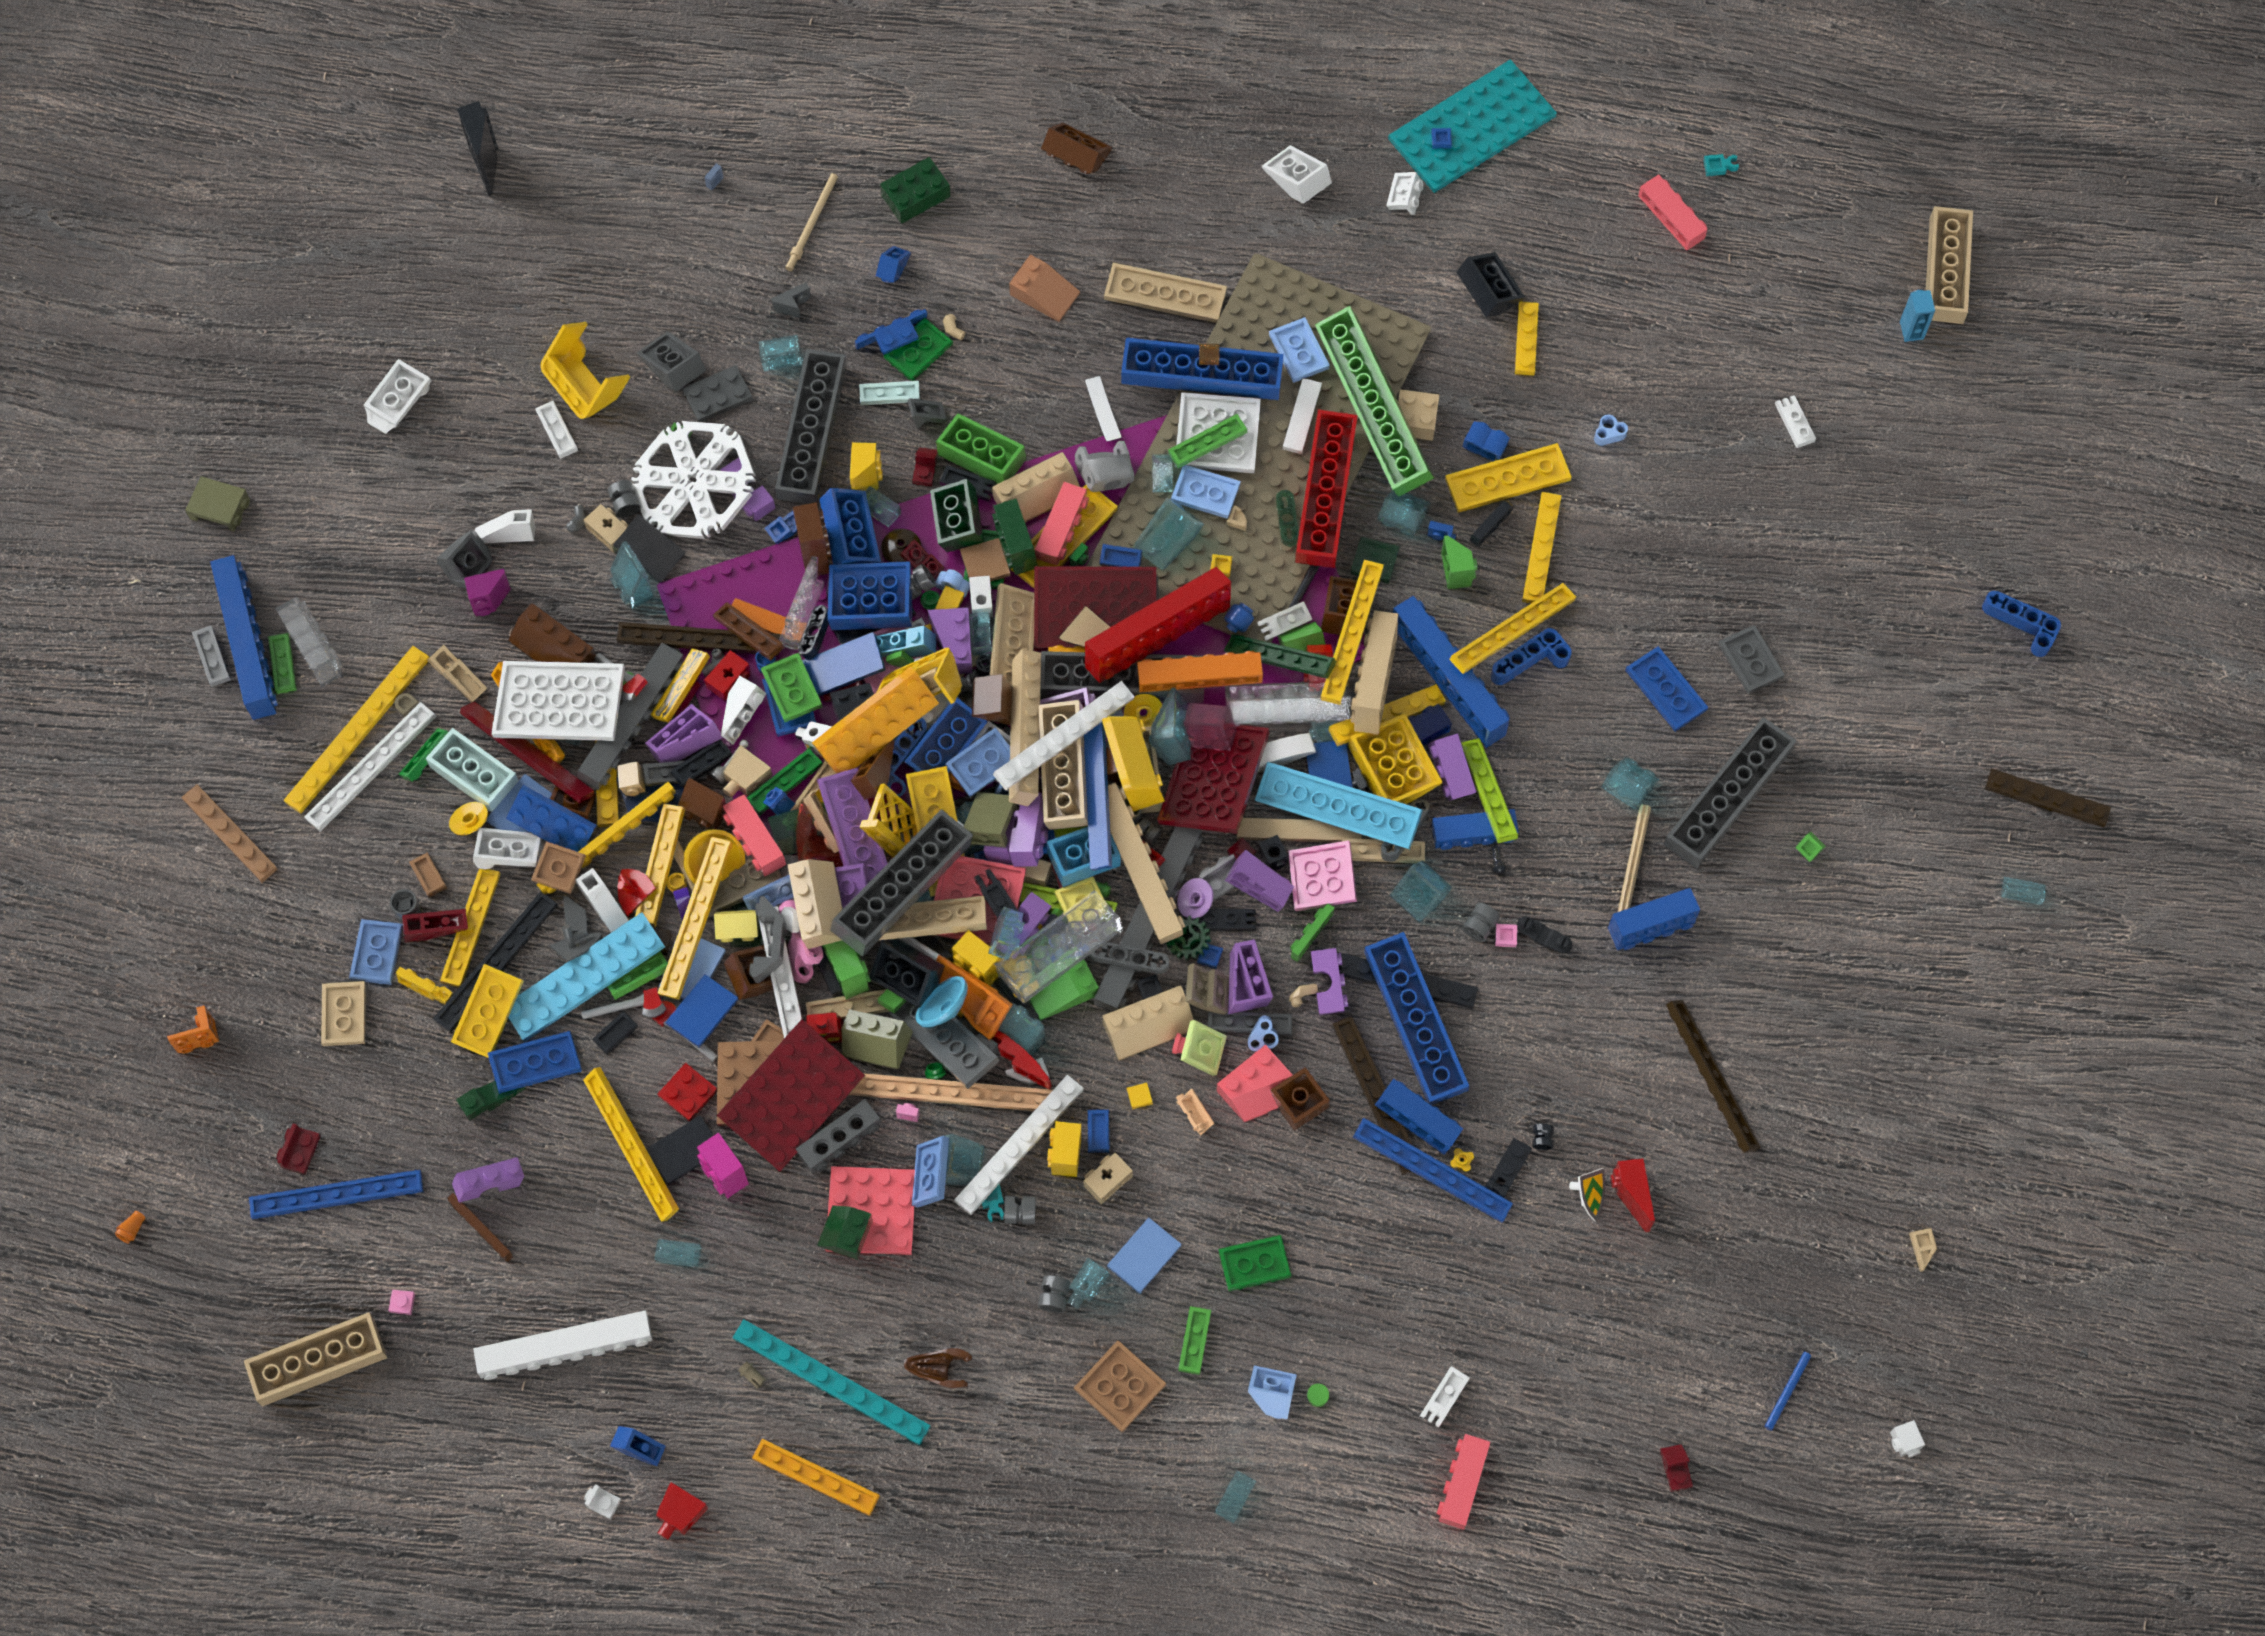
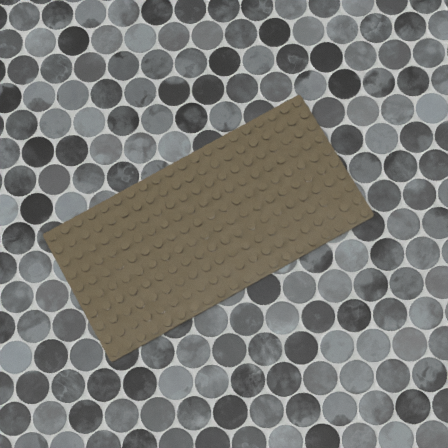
M1254 254L1205 346L1278 353L1269 336V331L1304 317L1306 318L1330 367L1328 370L1305 378L1320 382L1322 386L1302 454L1283 450V444L1302 382L1300 380L1293 383L1283 364L1279 400L1257 398L1261 399L1254 473L1201 469L1241 481L1233 505L1239 507L1244 513L1247 520L1246 531L1227 525L1228 519L1171 502L1173 491L1182 467L1179 469L1175 467V463L1168 453V449L1177 445L1181 393L1243 397L1180 390L1087 566L1111 567L1099 564L1103 544L1143 550L1140 567H1157L1156 575H1158L1159 599L1208 572L1211 569L1212 554L1232 556L1230 577H1227L1231 581L1230 608L1233 604H1240L1241 602L1253 610L1252 614L1254 616V620L1246 632L1237 631L1236 635L1271 643L1273 638L1267 641L1264 638L1270 632H1261V629L1267 627L1266 623L1258 626L1257 622L1289 608L1311 566L1295 563L1318 410L1357 415L1315 324L1350 306L1356 313L1396 398L1431 331V327L1267 257ZM1358 416L1346 496L1372 447ZM1230 608L1226 612L1214 616L1210 621L1203 623L1230 636L1235 634L1226 628L1227 623L1224 620Z

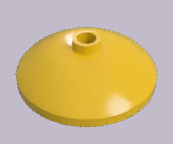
M713 829L699 833L689 842L684 853V868L688 878L694 885L696 884L711 837L733 843L720 881L725 880L732 871L738 870L745 864V852L736 837L726 831Z

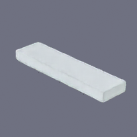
M1302 379L1283 444V450L1302 454L1322 383Z

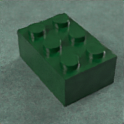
M930 157L880 183L882 198L901 224L951 197L949 183Z
M967 479L930 490L938 544L947 553L984 542L976 488Z
M1017 498L993 505L995 513L992 514L1009 569L1013 568L1015 575L1034 570V566H1038L1034 547Z

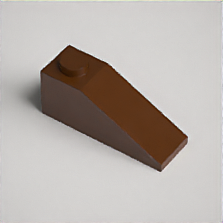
M891 740L866 759L851 779L852 784L864 800L872 797L875 798L880 784H888L894 740Z

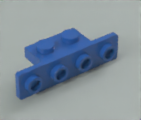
M926 309L915 310L906 318H897L886 327L882 325L876 328L875 332L870 334L864 333L858 336L857 340H855L856 349L858 350L877 342L882 354L885 355L918 340L919 336L913 325L920 322L923 318H927Z

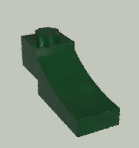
M493 1081L477 1089L473 1088L457 1098L456 1101L468 1120L471 1121L487 1110L490 1112L525 1090V1087L499 1094L496 1082Z

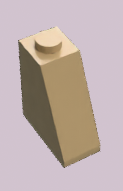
M1085 607L1059 638L1062 641L1085 647L1087 640L1107 630L1110 626Z

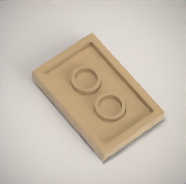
M359 981L322 984V1046L365 1044L366 983Z

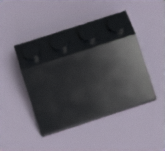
M477 101L457 108L469 150L487 194L490 196L493 193L498 158L496 150L499 148L486 107L482 108L480 102Z

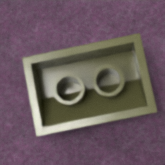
M849 1009L842 1026V1055L853 1060L899 1069L913 1031L904 1021Z

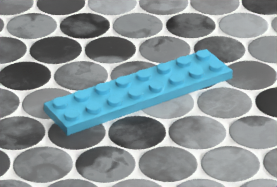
M1267 762L1255 798L1256 802L1409 850L1423 812L1422 809L1271 762Z
M641 912L592 945L588 952L567 962L518 995L508 1018L522 1040L526 1042L664 949L665 945Z

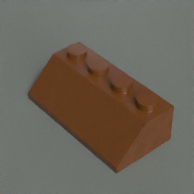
M533 603L518 617L508 640L535 662L593 663L596 656L593 647Z

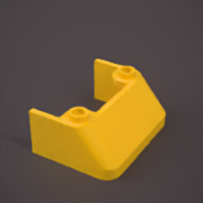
M586 322L562 325L541 361L542 373L576 416L581 419L593 416L617 400L630 379L629 375L605 378L601 385L582 362L586 348L580 337L588 325Z
M944 648L892 671L883 678L877 690L878 692L909 667L915 670L919 676L937 667L934 680L941 690L933 695L936 696L943 693L951 704L955 702L958 694L961 692L962 683L954 654L950 648Z
M1109 716L1103 718L1102 722L1119 778L1133 812L1165 802L1160 790V786H1163L1160 774L1155 775L1143 738V732L1146 731L1143 720H1138L1137 716Z

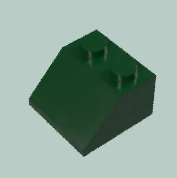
M832 1206L817 1246L858 1260L873 1222L872 1214L854 1207Z

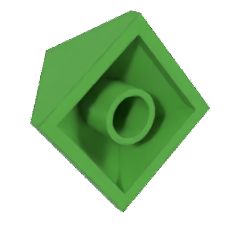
M1316 622L1298 626L1277 636L1280 645L1307 651V645H1325L1323 631Z

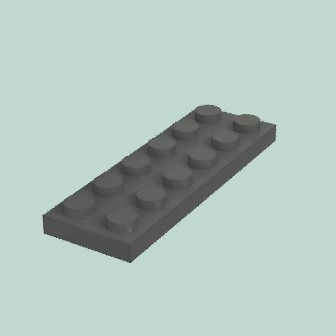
M908 1001L895 1014L890 1012L893 1019L904 1021L912 1029V1037L967 1089L1000 1061L987 1046L955 1017L934 1027H922L916 1021L918 1007Z

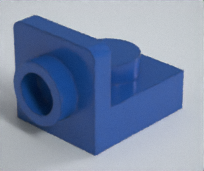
M1430 521L1427 536L1438 541L1444 540V536H1450L1454 540L1456 538V534H1453L1454 526Z
M777 787L768 792L763 802L781 819L796 804L783 790Z

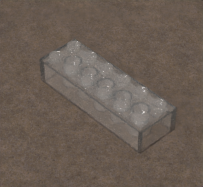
M1325 681L1225 686L1227 724L1240 726L1246 723L1261 725L1270 722L1282 724L1284 722L1303 723L1305 721L1320 723L1325 720L1342 722L1346 719H1351L1348 683L1341 705L1321 700Z
M1094 890L996 962L994 965L998 976L1024 1004L1121 932L1123 926L1120 917Z

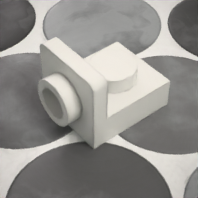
M596 1484L593 1489L590 1488L584 1498L587 1508L610 1520L621 1502L619 1497L601 1489Z

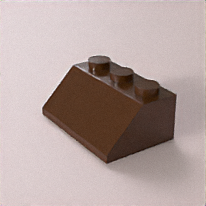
M1062 122L1048 129L1041 149L1046 151L1048 156L1062 159L1066 165H1074L1080 168L1079 171L1084 174H1092L1099 170L1111 152L1112 146Z

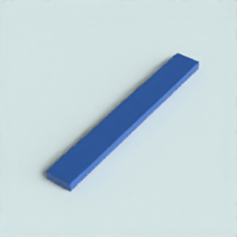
M1103 722L1084 734L1090 869L1092 871L1112 867L1106 736Z
M1365 1118L1362 1119L1353 1135L1354 1139L1501 1223L1505 1220L1513 1205L1507 1199Z
M414 1170L249 1197L251 1219H258L424 1192L421 1170Z

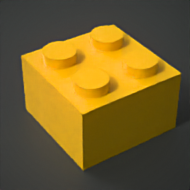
M969 930L952 948L954 964L988 985L1002 970L1001 956Z
M1056 1121L1055 1128H1051L1050 1147L1053 1148L1048 1149L1047 1161L1052 1175L1077 1177L1082 1138L1081 1124Z

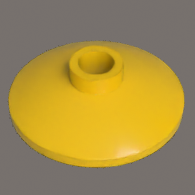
M1138 694L1134 696L1132 701L1126 704L1124 716H1137L1138 720H1143L1145 727L1153 726V731H1156L1163 723L1165 711L1157 697L1151 694ZM1142 709L1147 710V713L1144 716L1140 715V711Z
M480 802L466 803L452 814L449 820V827L457 835L471 834L484 825L488 817V810Z

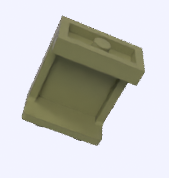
M201 476L185 511L191 520L197 521L198 518L226 525L230 531L234 532L236 527L241 524L244 509L248 508L250 498L243 488Z
M977 792L964 824V828L973 834L971 844L1006 848L1008 840L1005 832L1013 812L1020 808L1019 804L1009 802V794Z

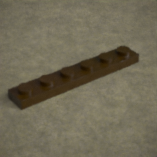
M1992 768L1985 785V790L2103 828L2107 824L2111 810L2110 806Z

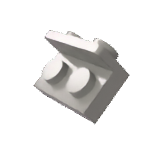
M1233 854L1228 857L1223 856L1217 861L1216 865L1211 868L1206 867L1200 872L1199 878L1206 880L1213 889V902L1235 888V886L1224 881L1235 862Z

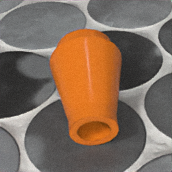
M134 1211L130 1217L116 1227V1237L127 1244L131 1240L134 1241L146 1217L139 1211Z

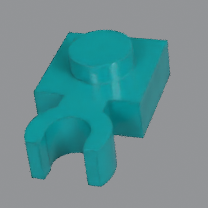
M1723 154L1704 156L1703 162L1706 176L1725 175L1727 169L1732 172L1738 171L1739 164L1734 165L1731 163L1737 161V155H1731L1727 159H1724Z
M1000 1184L982 1203L983 1209L989 1208L987 1213L989 1222H993V1213H999L1001 1220L1004 1219V1212L998 1207L1004 1204Z

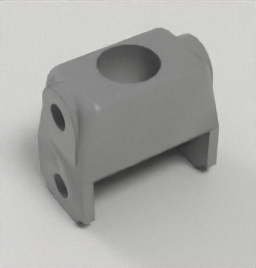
M1124 441L1117 442L1113 449L1114 453L1099 452L1088 454L1086 447L1078 448L1075 453V464L1090 491L1099 492L1124 488L1128 483L1133 482L1134 471Z

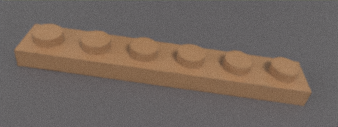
M198 784L181 797L261 883L278 870Z

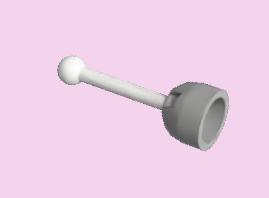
M742 740L740 742V745L746 748L748 746V742L746 740ZM734 754L724 766H717L709 773L718 783L723 784L725 781L724 770Z

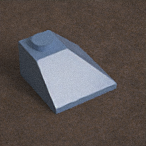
M1254 1366L1248 1393L1266 1415L1276 1419H1288L1297 1374Z

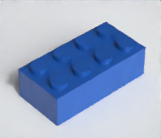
M830 488L819 500L823 510L833 565L880 563L881 560L866 491Z
M956 698L954 703H947L903 762L915 772L946 766L945 763L970 746L988 721L972 717V709Z
M1691 888L1614 913L1608 930L1617 950H1629L1635 947V944L1652 942L1655 937L1661 935L1667 937L1676 930L1692 928L1700 908Z

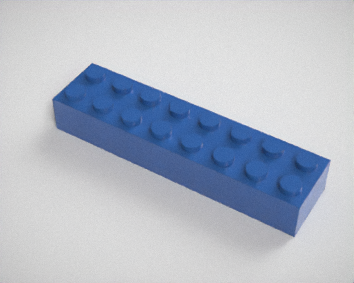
M1126 338L1121 384L1279 400L1284 354Z
M234 555L210 561L244 705L253 720L277 714L275 706H278L276 695L273 694L272 688H274L272 677L268 673L270 667L263 653L265 652L263 641L260 640L261 630L259 624L256 623L255 617H257L255 607L251 603V599H253L252 593L246 583L248 582L247 573L243 569L241 561L237 562Z
M1414 596L1408 598L1393 608V613L1398 614V635L1475 735L1480 738L1485 748L1489 747L1506 736L1510 720L1509 714L1505 709L1499 707L1496 697L1486 690L1483 680L1480 677L1477 678L1473 673V668L1462 674L1449 660L1459 649L1451 645L1448 635L1437 627L1435 618L1431 615L1429 616L1425 611L1424 604L1420 600L1417 601Z
M1402 932L1366 946L1364 950L1365 956L1427 1103L1434 1105L1467 1092L1469 1084L1405 933Z

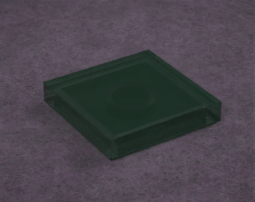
M1361 536L1350 574L1359 576L1364 560L1384 565L1379 582L1389 584L1400 546Z

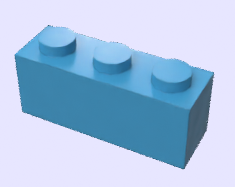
M1916 290L1910 293L1900 319L1905 342L1924 340L1935 313L1930 290Z

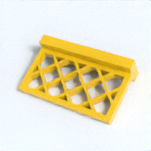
M880 784L868 820H862L860 828L894 858L911 840L909 829L912 828L914 837L917 834L913 809L886 784ZM884 794L887 796L888 803L886 804L884 802ZM895 804L898 805L899 814L897 815L895 810ZM886 807H889L890 818H887ZM879 810L882 821L876 818ZM907 814L910 817L911 825H908L907 823ZM898 818L901 819V824H902V828H901V829H899L898 820H897ZM890 821L892 822L893 832L889 828L888 822ZM901 832H903L905 842L901 841Z

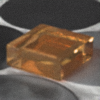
M1199 344V365H1219V344Z

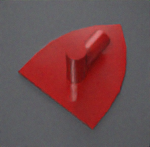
M621 869L620 876L618 877V898L626 916H629L656 889L652 880L639 870Z

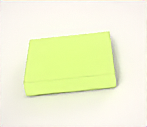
M1196 1020L1190 1021L1181 1061L1212 1076L1217 1075L1227 1036Z

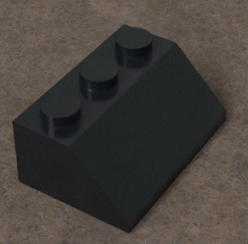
M1496 252L1467 257L1456 272L1486 318L1502 314L1525 298Z
M899 938L887 939L880 944L869 978L919 1008L938 986L945 966Z

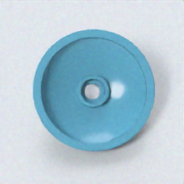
M955 976L940 983L923 1005L918 1008L916 1013L917 1023L922 1027H934L954 1018L961 1009L967 995L968 984L966 980L960 976Z

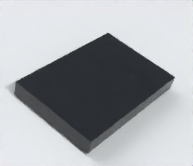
M639 514L613 544L615 548L659 583L663 581L685 554L684 550Z
M698 1116L649 1146L646 1150L667 1185H670L701 1166L697 1157L699 1154L697 1147L711 1138L713 1134L702 1117Z

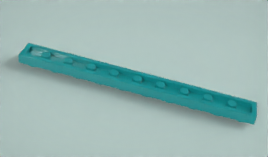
M743 1319L732 1337L738 1343L919 1446L931 1428V1425L745 1319Z

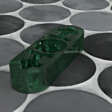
M1281 490L1276 496L1280 540L1282 544L1290 547L1298 542L1299 536L1295 500L1291 491ZM1282 497H1286L1288 500L1287 508H1284ZM1290 514L1293 520L1284 522L1282 516ZM1287 528H1291L1292 539H1288Z

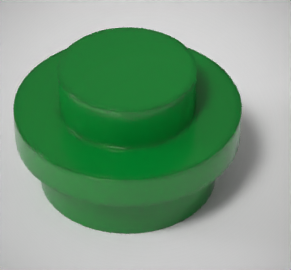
M932 590L926 591L921 596V605L927 610H935L940 595Z
M939 1062L930 1063L926 1066L925 1077L928 1079L940 1080L946 1074V1069Z

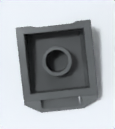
M473 530L457 539L437 558V564L450 579V582L460 588H466L464 578L482 574L493 561L488 547L477 532Z

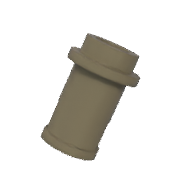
M747 1361L738 1371L741 1373V1377L744 1376L758 1389L766 1381V1378L753 1367V1363Z

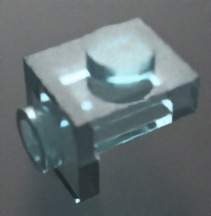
M1333 717L1317 723L1311 721L1312 728H1309L1312 740L1316 739L1317 743L1333 741L1328 729L1329 726L1338 723L1337 718Z

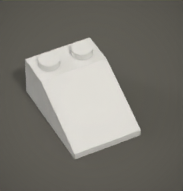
M1291 145L1262 165L1263 170L1290 197L1303 204L1332 183L1327 164Z

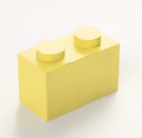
M755 910L715 912V939H721V942H733V938H742V941H754V937L759 936V922Z

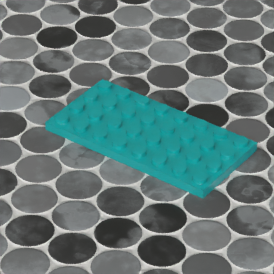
M1510 59L1388 135V140L1431 191L1435 193L1556 117L1557 112ZM1432 128H1451L1452 147L1448 149H1432Z

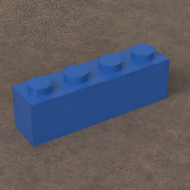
M1509 809V813L1511 815L1516 831L1518 833L1519 831L1515 809ZM1486 812L1438 817L1432 820L1431 827L1435 849L1448 850L1454 846L1466 848L1473 846V844L1490 845L1497 842Z
M1395 1079L1390 1082L1375 1106L1443 1155L1451 1148L1463 1130L1455 1120L1445 1116L1440 1109L1431 1106L1422 1096L1413 1093L1404 1083Z

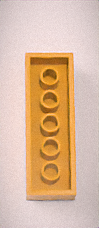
M909 667L819 736L812 744L835 774L855 769L932 710L939 702L917 672Z

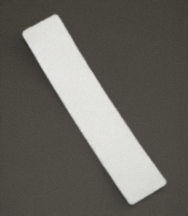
M1100 376L1086 379L1085 382L1106 441L1121 438Z

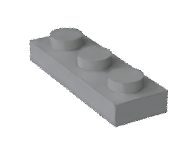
M212 626L192 632L210 686L213 687L230 681L231 679Z

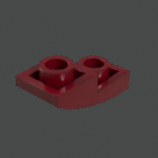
M913 540L899 554L906 562H910L913 568L924 564L934 579L945 568L932 553L928 554L916 540Z

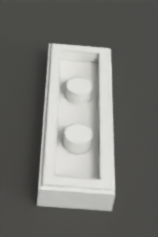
M554 401L535 408L559 458L561 459L577 452V446Z

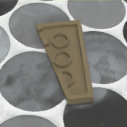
M749 858L746 864L738 870L732 871L725 880L720 881L708 917L714 915L715 912H721L743 902V896L783 878L779 870L764 877L761 870L757 872L752 864L753 858Z

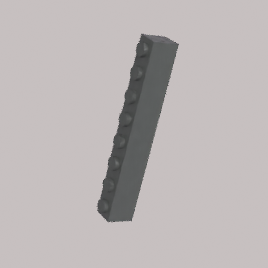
M663 643L660 644L641 673V676L648 683L633 701H623L619 707L615 740H598L580 766L577 779L597 790L602 785L606 786L611 778L610 772L613 768L615 770L618 768L622 760L620 758L623 752L627 753L632 745L631 740L634 736L638 737L643 728L641 726L644 720L648 721L653 712L651 709L655 704H658L663 696L662 692L665 688H668L675 672L677 673L683 664L682 653Z

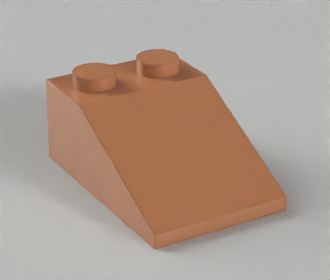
M1031 254L1009 283L1011 296L1058 322L1061 321L1080 294L1076 287L1051 266Z

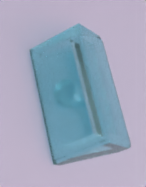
M871 486L867 488L866 496L871 516L889 527L900 516V506Z
M989 612L969 614L972 655L978 656L992 651Z
M2003 877L2001 897L2042 905L2045 901V884Z

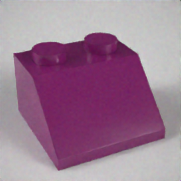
M504 568L464 578L468 598L475 616H486L491 612H495L511 590Z

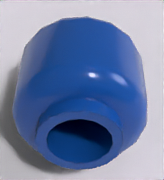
M1241 602L1240 604H1233L1224 617L1227 623L1226 628L1235 634L1237 631L1246 632L1254 620L1253 610Z

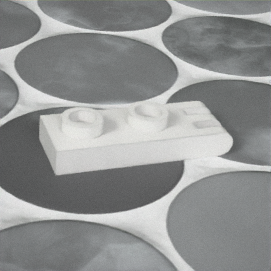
M1794 395L1790 396V402L1788 398L1782 399L1783 405L1780 400L1776 401V408L1796 448L1814 443L1816 437Z
M1303 601L1257 622V624L1262 626L1266 623L1267 627L1261 629V632H1270V634L1264 637L1267 641L1311 621L1312 618Z
M1451 1366L1420 1416L1424 1418L1428 1411L1432 1414L1427 1420L1432 1423L1436 1416L1439 1417L1435 1424L1439 1428L1470 1377Z

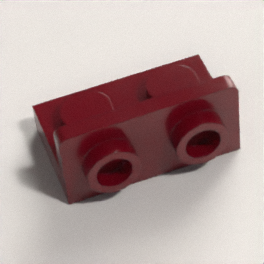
M292 1123L291 1128H288L285 1133L284 1146L277 1153V1163L283 1169L306 1175L321 1135L300 1128L297 1124Z

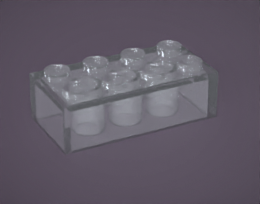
M295 597L276 607L275 609L283 625L321 688L342 677L340 669L343 666L336 652L331 648L327 637L322 633L316 619L311 615L305 601L301 603L298 597Z

